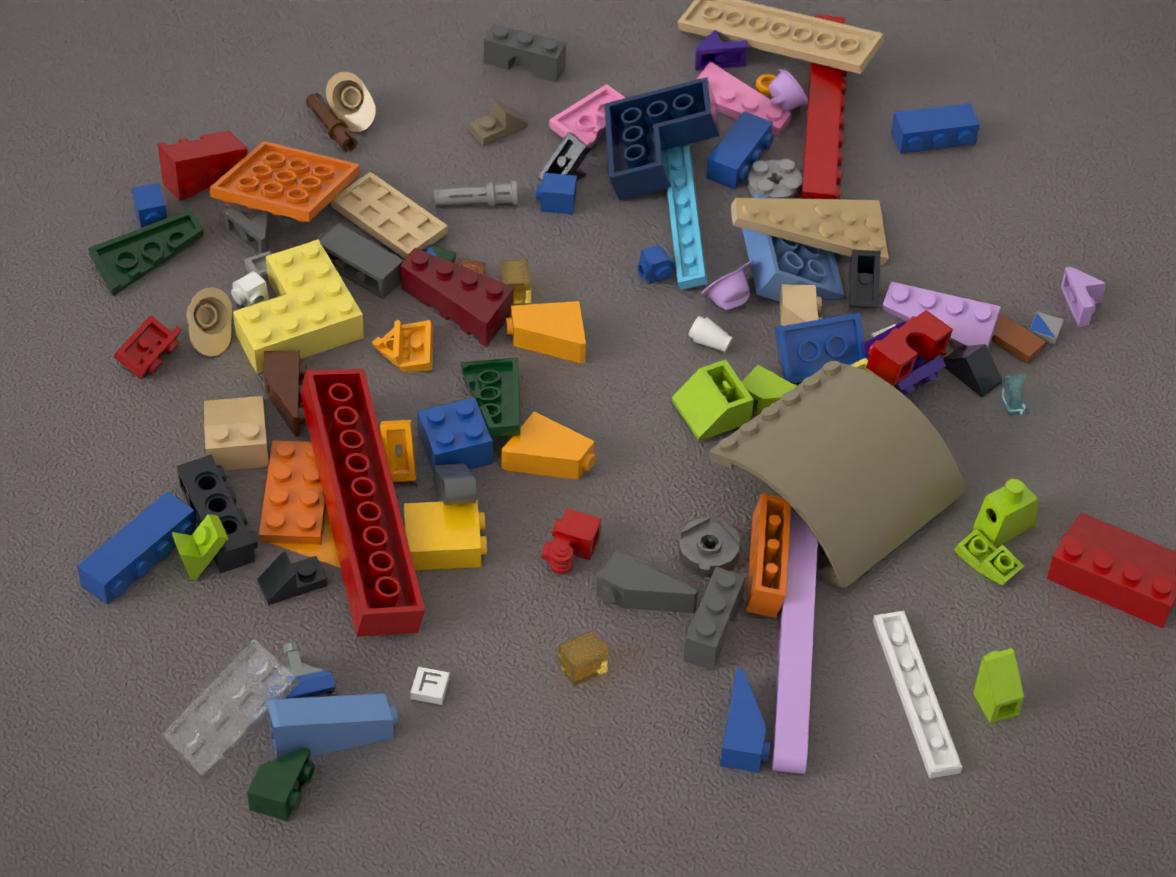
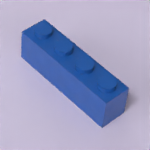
M167 491L77 566L81 585L104 603L109 604L113 599L124 594L127 588L138 578L144 577L158 561L170 555L176 547L172 536L173 532L187 535L194 533L197 529L194 510Z

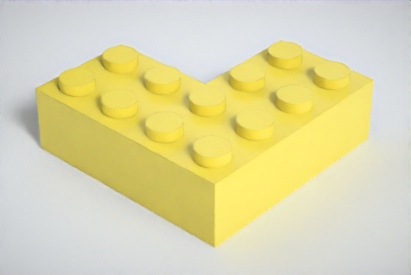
M319 240L266 256L268 281L277 297L233 311L236 337L257 374L263 372L264 351H300V359L364 338L363 314Z

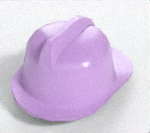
M779 69V75L769 85L772 95L770 102L778 104L786 111L807 105L808 99L796 79L789 72Z
M754 260L749 261L735 272L727 274L710 284L701 293L702 297H710L718 307L725 310L742 306L750 296V289L744 272L753 264Z

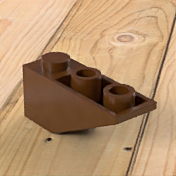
M264 351L263 375L265 393L294 436L299 437L300 424H305L304 408L300 407V402H302L300 393L302 389L301 380H304L306 372V362H300V351Z

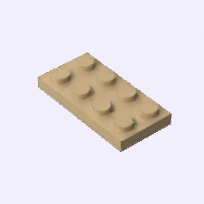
M369 172L344 189L331 201L332 208L404 259L407 258L414 248L424 251L429 245L434 244L448 234V225L372 172Z

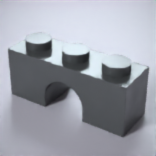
M493 24L484 38V63L508 70L514 58L521 57L530 63L533 77L556 83L565 68L566 43Z
M715 567L686 636L683 661L714 670L723 648L729 621H734L743 598L744 575Z

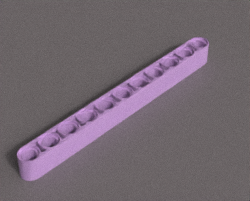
M792 506L786 597L781 606L772 771L805 774L808 752L818 540Z

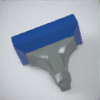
M287 642L284 644V653L287 654V666L285 671L274 679V683L268 689L269 700L307 698L333 692L336 687L333 674L301 661L298 642Z

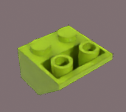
M726 359L700 368L672 396V402L698 441L740 427L752 418L754 399Z

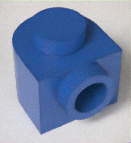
M660 245L641 250L637 268L641 278H645L647 283L651 284L659 280L664 281L672 275L675 264L665 249Z

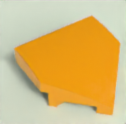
M397 319L394 322V328L382 339L377 337L371 342L375 349L403 372L433 370L434 327L431 320L401 325V322Z

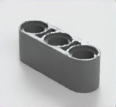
M465 463L434 465L433 481L435 492L445 506L476 503L475 478Z

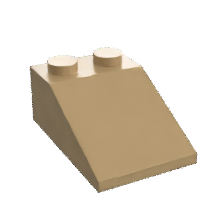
M263 396L204 401L206 456L212 455L216 466L222 465L224 471L268 467L269 459Z

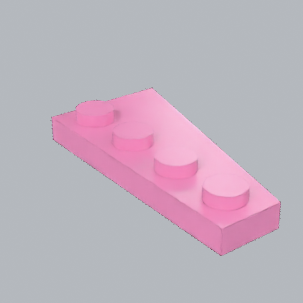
M712 62L697 77V79L708 78L716 100V109L719 113L737 120L744 111L773 122L771 133L777 136L782 133L791 121V113L782 109L778 104H772L770 99Z

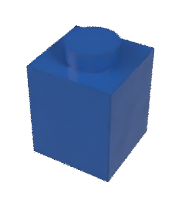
M544 173L542 184L537 183L536 200H541L540 211L573 214L577 176Z
M159 183L132 188L134 208L140 228L167 218L166 204Z

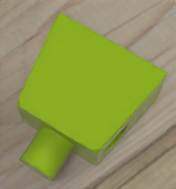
M1010 479L1004 487L985 497L972 530L974 531L977 528L995 547H998L1036 526L1038 499L1022 481Z

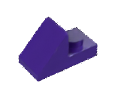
M714 30L696 47L695 71L704 70L710 62L720 68L745 67L748 49L746 40L720 42L718 32Z

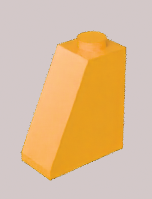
M579 301L511 306V317L506 318L507 335H512L513 346L577 363H585L586 340Z
M534 411L520 427V435L513 436L502 448L501 469L509 472L578 480L585 471H590L595 464V441Z

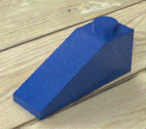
M737 668L720 766L759 773L761 760L768 761L771 742L764 741L766 733L764 720L744 669Z

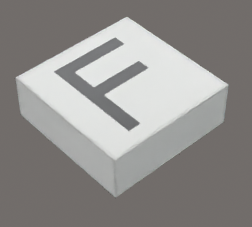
M418 667L410 693L411 699L442 705L450 679V672Z

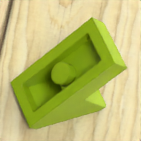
M211 514L205 517L192 535L172 533L189 578L196 581L229 539L219 517Z

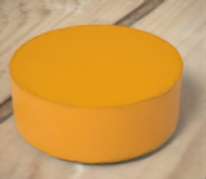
M765 74L758 77L755 90L771 99L772 95L769 85L777 76Z

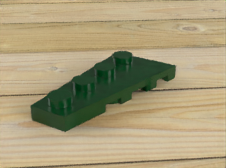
M192 209L89 247V255L114 296L204 236V230Z
M518 358L460 362L461 372L472 397L477 401L491 437L507 438L520 435Z

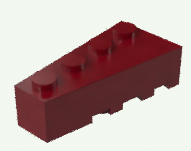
M414 248L400 265L402 290L425 306H432L437 309L439 315L444 319H451L459 324L460 330L466 334L472 333L478 337L479 343L485 347L489 345L504 325L506 318H509L511 315V306L514 305V287L417 248Z

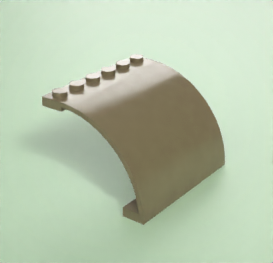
M830 361L824 364L823 368L812 376L805 378L800 385L783 394L782 398L771 406L764 408L759 415L749 422L742 424L740 429L729 437L722 439L718 445L708 451L711 462L729 468L738 466L754 474L772 487L796 510L814 533L830 561L827 566L820 570L822 580L843 589L848 587L967 491L958 465L949 448L926 416L905 395L888 382L866 370L838 361Z

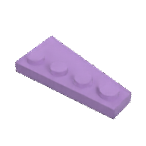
M890 282L883 302V311L907 322L912 316L916 317L927 310L953 328L949 339L953 341V345L963 347L986 344L989 349L1001 313V306Z

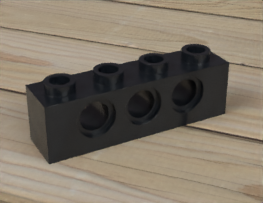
M212 455L178 465L179 486L189 507L194 510L197 525L199 526L208 514L217 515L229 538L213 558L220 574L255 562L254 549L258 548L256 536L252 530L247 531L245 527L247 526L245 513L242 508L237 509L235 506L237 499L231 486L226 487L225 485L227 480L222 465L216 466Z

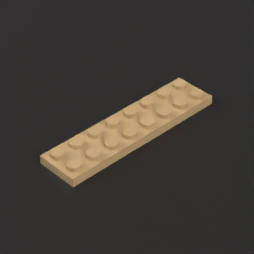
M694 0L677 22L679 30L707 37L714 30H717L719 39L723 41L746 40L747 46L858 74L863 72L884 43L883 33L743 0Z

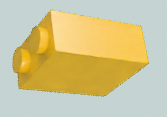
M478 500L473 504L446 506L442 502L404 503L405 532L415 571L481 567V555H487L486 536H480V530H485V513L478 511Z

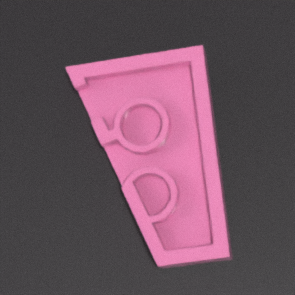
M606 84L549 119V128L563 138L568 131L574 133L591 148L606 129L604 104L624 99L625 97Z

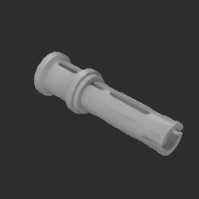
M512 181L511 184L496 185L493 182H489V184H486V187L434 189L435 207L487 203L490 207H495V204L500 203L518 205L516 181ZM502 192L510 193L509 195H497V193ZM487 193V196H478V194ZM454 195H474L473 197L449 198Z

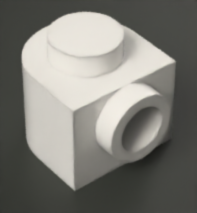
M254 271L232 284L233 290H231V294L239 305L243 304L245 307L269 300L266 281Z

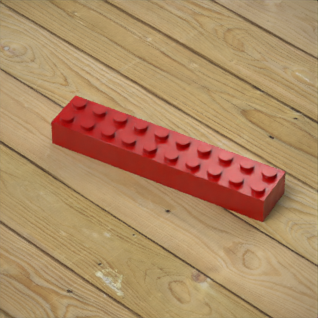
M306 370L300 395L356 637L418 633L425 613V607L365 370Z

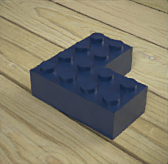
M707 77L604 104L609 178L618 200L670 188L668 149L719 137L716 100Z

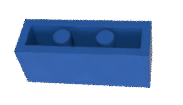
M967 103L894 112L891 133L899 152L908 153L976 144L980 123L971 104Z
M744 111L708 158L706 178L736 189L741 181L747 179L753 163L760 161L765 148L769 149L774 139V134L771 133L773 122Z

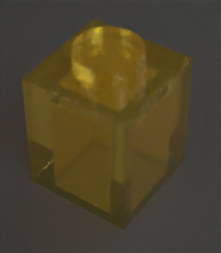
M528 259L499 261V281L514 287V304L531 303V277Z
M592 630L560 644L558 664L571 684L577 686L607 672L610 651L605 641L599 640Z

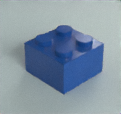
M475 398L418 411V435L432 470L434 465L465 463L470 470L493 464V440Z

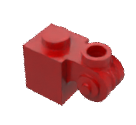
M566 508L562 519L555 521L552 531L553 542L547 541L542 551V559L549 562V567L553 572L557 574L570 572L573 567V555L591 560L600 539L601 518Z

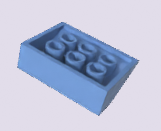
M756 193L753 198H770V197H767V196H764V195H761V194ZM742 228L749 261L754 260L751 270L757 295L780 301L782 284L816 285V296L821 297L822 300L842 299L845 296L834 252Z

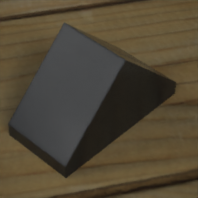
M986 344L959 347L943 358L946 364L944 368L980 397H983L1002 383V378Z

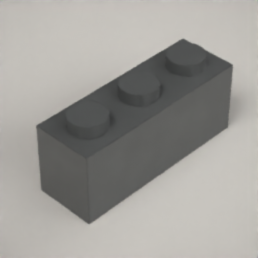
M338 223L319 240L340 275L381 299H384L401 284L400 265L404 260L379 247L376 243L363 238L355 231Z

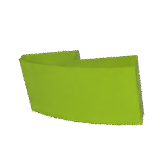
M977 528L958 543L953 550L979 573L1002 586L1024 568V565L1003 544L997 549Z

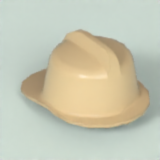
M340 72L328 81L326 99L336 116L347 124V129L351 132H362L368 129L376 116V105L363 81L351 72Z
M215 287L204 288L195 294L186 312L189 324V338L194 348L201 354L209 357L218 356L225 352L230 344L232 304L228 295L222 290Z

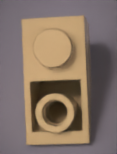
M782 284L779 301L780 324L782 326L823 319V317H818V314H821L822 299L816 296V285Z

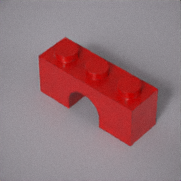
M925 310L916 317L912 316L899 329L894 328L881 341L876 340L868 351L870 356L866 368L890 385L895 386L911 375L917 355L929 362L944 352L953 328Z

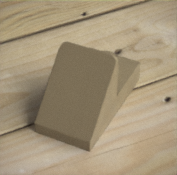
M491 98V114L470 122L469 132L485 146L528 127V122L513 107Z

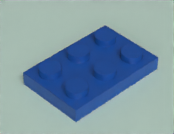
M860 312L774 328L783 379L790 383L802 382L830 361L851 365L865 358L861 350V345L865 342Z

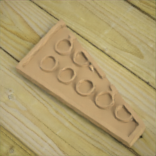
M735 198L731 204L733 226L851 257L852 250L881 251L880 265L883 266L889 259L880 200Z

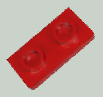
M150 315L116 351L113 357L141 379L148 371L153 374L163 362L160 357L165 352L170 355L180 343L177 337L182 330L177 326L171 332Z

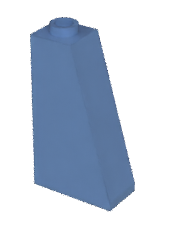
M385 693L272 699L267 701L271 738L276 758L302 748L310 749L311 757L392 739L394 738L393 725L398 724L395 705L389 706Z

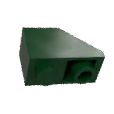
M302 748L259 766L247 791L250 811L283 821L288 820L292 810L296 811L301 803V790L304 784L310 783L314 774L315 764L311 762L310 749Z

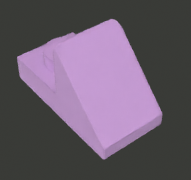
M1065 267L1061 283L1063 294L1077 326H1089L1091 316L1095 313V304L1102 301L1106 284L1073 267Z

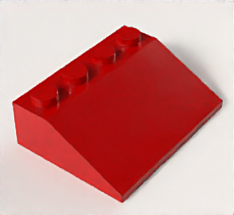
M1081 512L1065 533L1053 555L1047 579L1164 628L1176 603V552Z

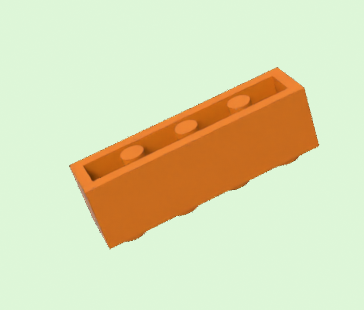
M762 493L752 516L746 612L773 618L777 617L783 604L787 586L791 505L783 497Z

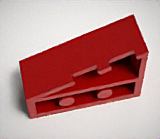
M230 130L201 135L200 139L189 141L187 138L179 139V143L167 145L165 142L157 143L162 182L180 202L210 188L248 155L247 147Z

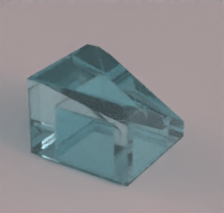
M1025 373L1007 375L1005 377L1001 395L1010 416L1030 413L1023 394L1027 378Z

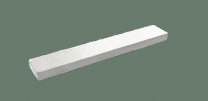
M905 611L874 615L873 624L929 779L960 774L962 770L960 759Z

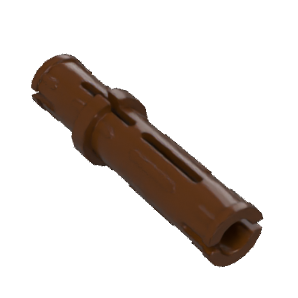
M313 93L310 94L306 99V105L326 127L329 137L336 140L343 151L348 152V149L349 151L354 150L357 146V140L348 131L347 124L336 116L319 93H315V96Z

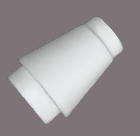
M701 316L697 317L688 334L689 337L693 338V342L723 352L727 351L733 340V337L728 335L708 317L704 319Z

